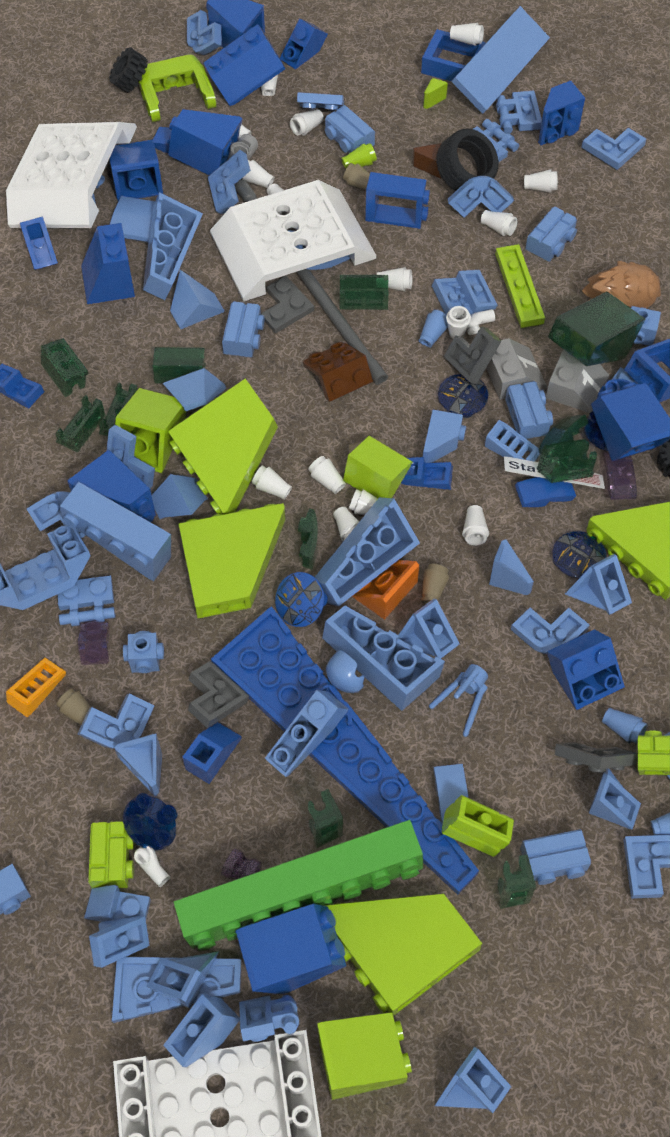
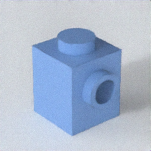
M13 864L0 870V915L2 913L8 915L19 909L21 902L31 897Z

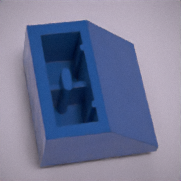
M572 81L552 87L543 111L538 141L540 146L546 143H554L561 137L566 135L572 136L579 131L585 97Z
M595 629L546 651L553 674L576 710L625 687L611 638Z

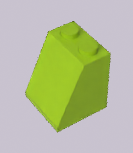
M139 388L116 416L115 425L136 436L134 457L154 467L155 472L163 473L173 450L169 443L173 438L168 431L186 419V411L173 396Z
M392 1012L317 1023L318 1038L331 1100L407 1082V1073L412 1072L408 1053L402 1054L399 1041L404 1040L400 1020L394 1022Z

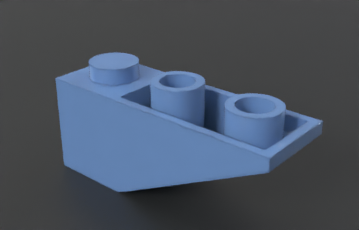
M316 690L265 759L285 777H288L334 730L349 709L328 691Z

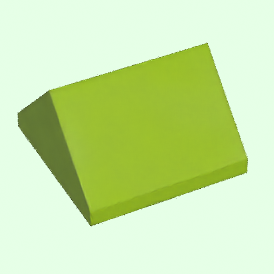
M368 436L348 455L343 481L360 491L364 489L376 498H392L413 462L373 437Z

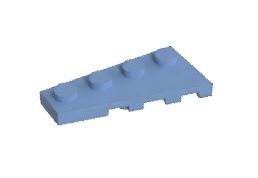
M124 957L116 962L112 1011L113 1023L183 1007V1005L146 987L161 959L160 957ZM164 958V959L171 960V959H177V958ZM216 958L193 1004H195L201 994L221 998L240 993L242 960Z

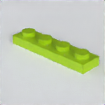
M520 245L496 248L495 255L520 328L544 324L545 316Z

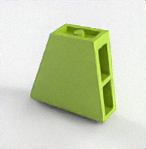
M245 378L170 429L168 432L173 439L169 443L177 455L181 452L186 458L183 464L192 475L196 472L200 478L196 483L204 495L210 493L214 500L210 504L216 513H223L225 515L236 512L278 426Z
M670 502L601 514L590 518L586 529L591 540L597 539L595 543H600L606 548L610 556L613 554L617 555L618 561L620 560L628 567V571L633 577L642 579L654 595L661 596L667 600L670 597Z
M284 503L277 505L268 504L261 508L242 509L235 513L216 514L210 518L190 519L184 523H179L197 618L252 607L285 522Z
M444 894L324 905L331 910L335 917L336 925L334 927L337 937L345 949V962L349 959L357 968L354 974L363 987L369 985L376 994L372 998L382 1013L386 1011L392 1012L393 1016L475 955L482 946V942Z

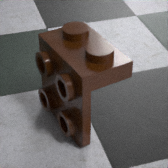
M335 343L331 345L330 349L323 352H315L303 361L304 367L319 377L324 396L329 402L373 382L366 355L347 343Z

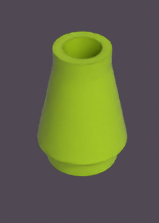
M363 143L341 159L345 169H347L350 163L355 165L358 163L361 167L373 165L377 157L371 143L366 145Z

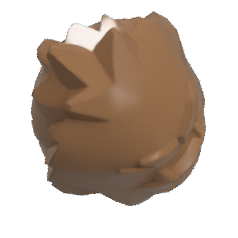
M618 261L617 266L590 277L587 280L590 283L582 290L584 295L591 298L588 300L590 304L599 306L602 309L619 311L621 316L629 313L631 306L647 309L655 302L657 297L661 296L660 279L653 270L646 265Z

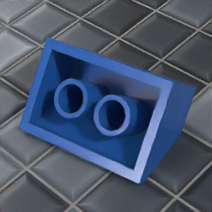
M258 24L204 62L212 80L230 106L235 105L285 70L271 42Z

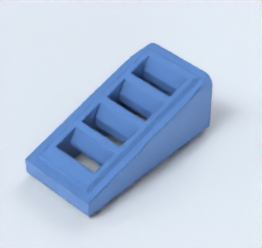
M498 420L486 436L485 447L502 457L506 456L525 460L522 456L526 451H529L531 453L526 460L535 462L542 453L539 448L501 420ZM508 440L512 442L509 447L505 445ZM519 445L521 449L517 453L514 452L516 447Z

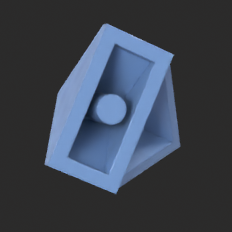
M182 270L179 271L170 312L180 329L224 312L223 307L212 291Z
M205 368L163 383L184 407L185 411L208 404L226 389L225 384Z
M173 474L166 478L152 494L154 509L159 519L192 515L205 500H208L207 496L204 495L197 485V478Z
M505 539L501 541L495 556L489 585L523 595L530 594L534 581Z
M615 554L590 566L565 593V595L606 610L609 615L632 603L617 555Z
M432 599L412 614L398 639L411 646L415 644L424 649L423 653L440 659L460 644L437 599Z
M157 734L117 744L114 747L117 757L156 796L160 789L162 751Z
M607 768L606 772L602 773L589 814L633 830L641 803L624 789L611 770Z
M219 951L171 960L161 958L146 987L190 1009Z
M474 1047L455 1073L435 1106L482 1108L494 1113L511 1086L481 1051Z

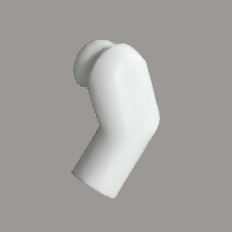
M491 309L472 314L467 333L469 335L477 334L480 329L479 324L495 321L494 310Z
M143 845L135 851V861L159 887L163 886L170 879V876L160 866L155 850L150 846Z

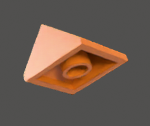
M398 560L352 597L385 620L417 584L419 564L417 561Z

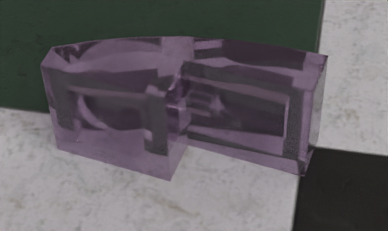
M604 452L603 459L607 473V489L610 499H637V486L632 457L628 456L612 461L609 452Z

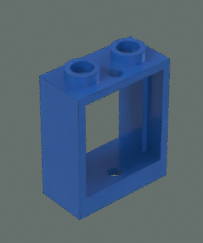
M437 29L422 57L421 73L452 81L466 65L438 58L441 51L444 49L474 57L486 42L482 41L481 44L473 46L450 39V32Z
M370 172L366 188L365 221L420 229L422 221H427L429 208L425 207V205H428L430 190H426V180ZM379 195L417 201L416 209L379 204Z
M670 339L635 351L624 369L638 384L647 383L659 403L670 399V376L657 364L662 361L670 369Z

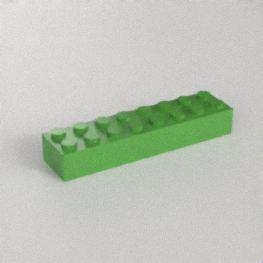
M410 820L176 900L174 901V906L184 939L192 949L198 948V951H204L216 946L215 941L227 938L228 941L238 939L236 930L311 904L324 906L332 905L333 900L342 897L345 900L353 899L362 894L361 891L370 887H373V890L384 888L391 884L390 880L402 877V880L413 878L419 874V870L423 869V853Z

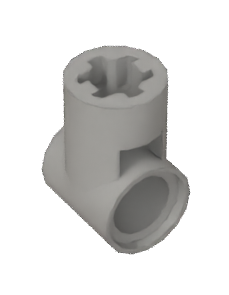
M250 134L241 135L239 140L231 145L228 159L241 150L246 153L247 159L250 160L258 148L256 138Z

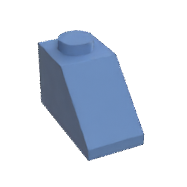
M432 410L423 450V457L426 463H432L456 450L458 441H464L466 426L462 425L463 415Z
M201 994L163 1046L182 1067H188L220 1046L240 1021V1017L222 998Z

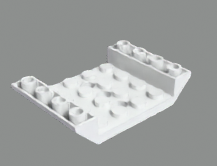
M124 122L39 124L6 189L9 227L21 228L20 222L43 216L46 228H92L99 212L92 198L94 190L115 145L130 143L137 128L136 124Z
M320 180L232 206L210 230V234L243 302L265 295V282L347 255H349L354 266L376 259L374 250L341 191ZM281 211H285L288 214L280 215L278 213ZM294 228L297 231L289 232L287 229ZM297 245H303V246H305L306 248H304V249H298V248H296V246H297Z
M306 1030L296 1031L293 1034L274 1035L275 1040L212 1050L188 1067H182L174 1057L148 1061L147 1057L143 1056L113 1061L119 1137H321ZM220 1075L225 1079V1087L220 1093H211L207 1089V1082L212 1076ZM219 1108H223L229 1113V1121L223 1127H215L211 1123L212 1113Z

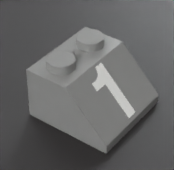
M509 338L501 340L502 342L486 367L499 399H505L507 388L511 385H523L524 383L535 381L539 390L547 388L530 348Z
M565 344L549 381L546 399L594 414L591 403L597 399L598 392L607 382L609 374L590 352Z

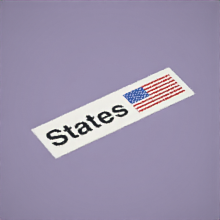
M504 456L505 471L605 489L603 475L594 472Z

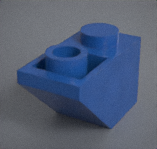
M299 18L280 56V60L297 69L320 51L328 33L314 24Z
M217 722L201 732L183 755L185 769L210 784L242 737Z

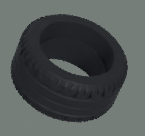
M469 128L461 129L453 133L440 145L436 155L437 168L445 184L454 191L459 189L469 179L477 177L470 174L461 165L458 158V148L466 150L473 157L477 166V176H488L494 179L497 175L499 160L496 149L492 142L481 132Z

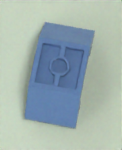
M65 525L47 533L53 550L47 553L40 554L36 558L16 565L5 572L0 564V605L24 610L74 587L91 556L75 528Z

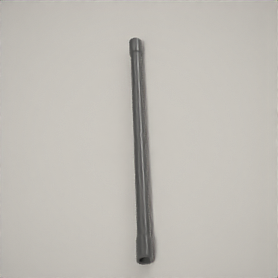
M241 180L235 185L236 191L244 202L258 199L246 180ZM307 269L297 271V274L346 342L366 355L374 383L379 385L388 379V375L378 361L372 357L311 271Z

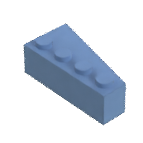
M160 192L152 208L143 290L165 300L175 281L203 213Z
M80 482L76 484L60 505L62 520L71 528L78 529L152 581L157 578L171 558L170 533Z
M379 497L315 576L320 582L323 591L327 594V604L340 606L420 544L394 498Z
M347 606L342 607L325 621L322 639L334 650H342L357 663L356 670L364 675L369 682L401 711L440 677L445 663L444 660L438 657L434 659L423 653L424 649L415 644L411 646L398 639L399 635L394 632L382 630L376 626V622Z

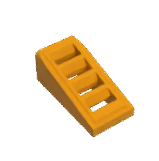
M43 658L6 691L7 703L28 718L64 678L66 671L47 658ZM44 669L53 676L51 678H48L41 672ZM38 678L44 684L41 686L40 684L35 682L34 679ZM28 686L35 690L33 694L26 690Z

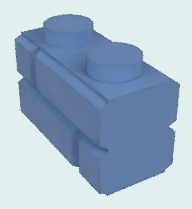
M344 105L337 109L336 112L334 111L326 116L325 133L330 140L334 139L340 145L343 152L351 153L363 143L365 145L369 143L372 146L375 145V131L347 106Z
M555 206L552 207L528 235L526 250L548 262L554 256L559 257L565 247V243L567 241L571 242L576 236V217L568 213L565 214L563 210Z
M231 303L222 340L223 354L253 357L254 349H259L260 335L258 330H263L265 316L261 315L258 304Z
M533 381L523 385L509 386L505 401L515 430L526 439L548 435L550 426L553 425V416L550 410L546 411L545 393L543 390H539L537 382Z
M581 829L524 840L520 847L529 882L538 881L539 885L552 883L556 880L555 877L567 875L568 879L579 878L585 875L584 871H587L591 864Z

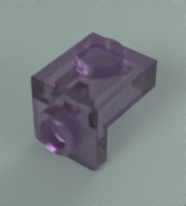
M93 621L81 624L78 646L82 665L107 664L109 662L108 622L99 623Z

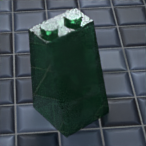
M606 291L556 317L548 338L586 367L623 360L628 355L646 319Z

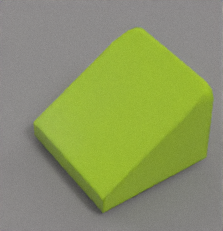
M434 78L431 79L424 92L423 107L425 109L447 98L448 83Z

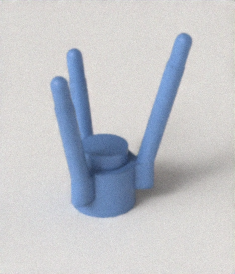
M469 665L465 672H461L457 679L430 703L429 708L433 709L459 685L460 687L454 694L456 699L464 691L469 694L476 692L477 694L463 731V736L467 737L482 696L487 690V686L484 683L488 679V674L478 665Z

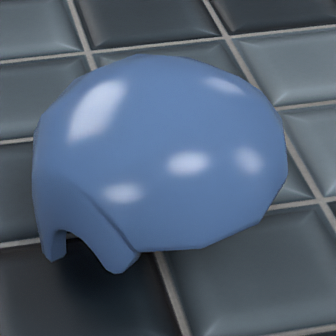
M337 650L326 665L327 677L336 689L345 693H357L364 687V675L360 677L355 675L356 661L344 651Z

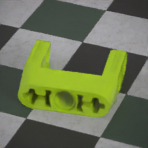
M184 55L149 63L147 68L144 69L146 72L142 75V80L138 81L143 100L146 101L148 114L152 118L151 122L161 120L156 92L168 90L174 86L181 87L195 83L196 88H199L207 109L216 108L214 91L206 71L194 55Z

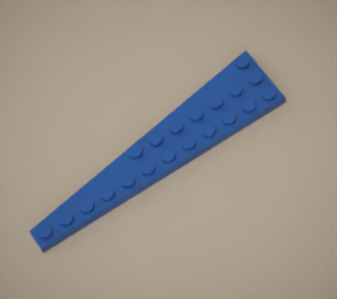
M272 606L211 658V661L249 695V699L284 732L316 690L331 693L349 710L334 730L309 756L386 828L410 820L423 853V863L457 895L478 875L479 870L455 839L442 834L443 824L441 821L435 818L423 798L417 795L410 786L408 779L395 767L386 751L349 704L342 699L338 690L326 679L323 671L308 656L302 644H299L293 637L291 630Z

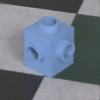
M631 306L629 316L624 315L621 330H625L623 340L635 344L653 345L661 312Z
M139 631L136 634H128V645H123L124 662H129L132 673L160 671L159 659H164V645L158 642L156 633Z

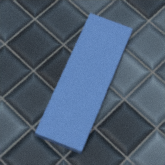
M520 6L451 82L483 114L550 37Z

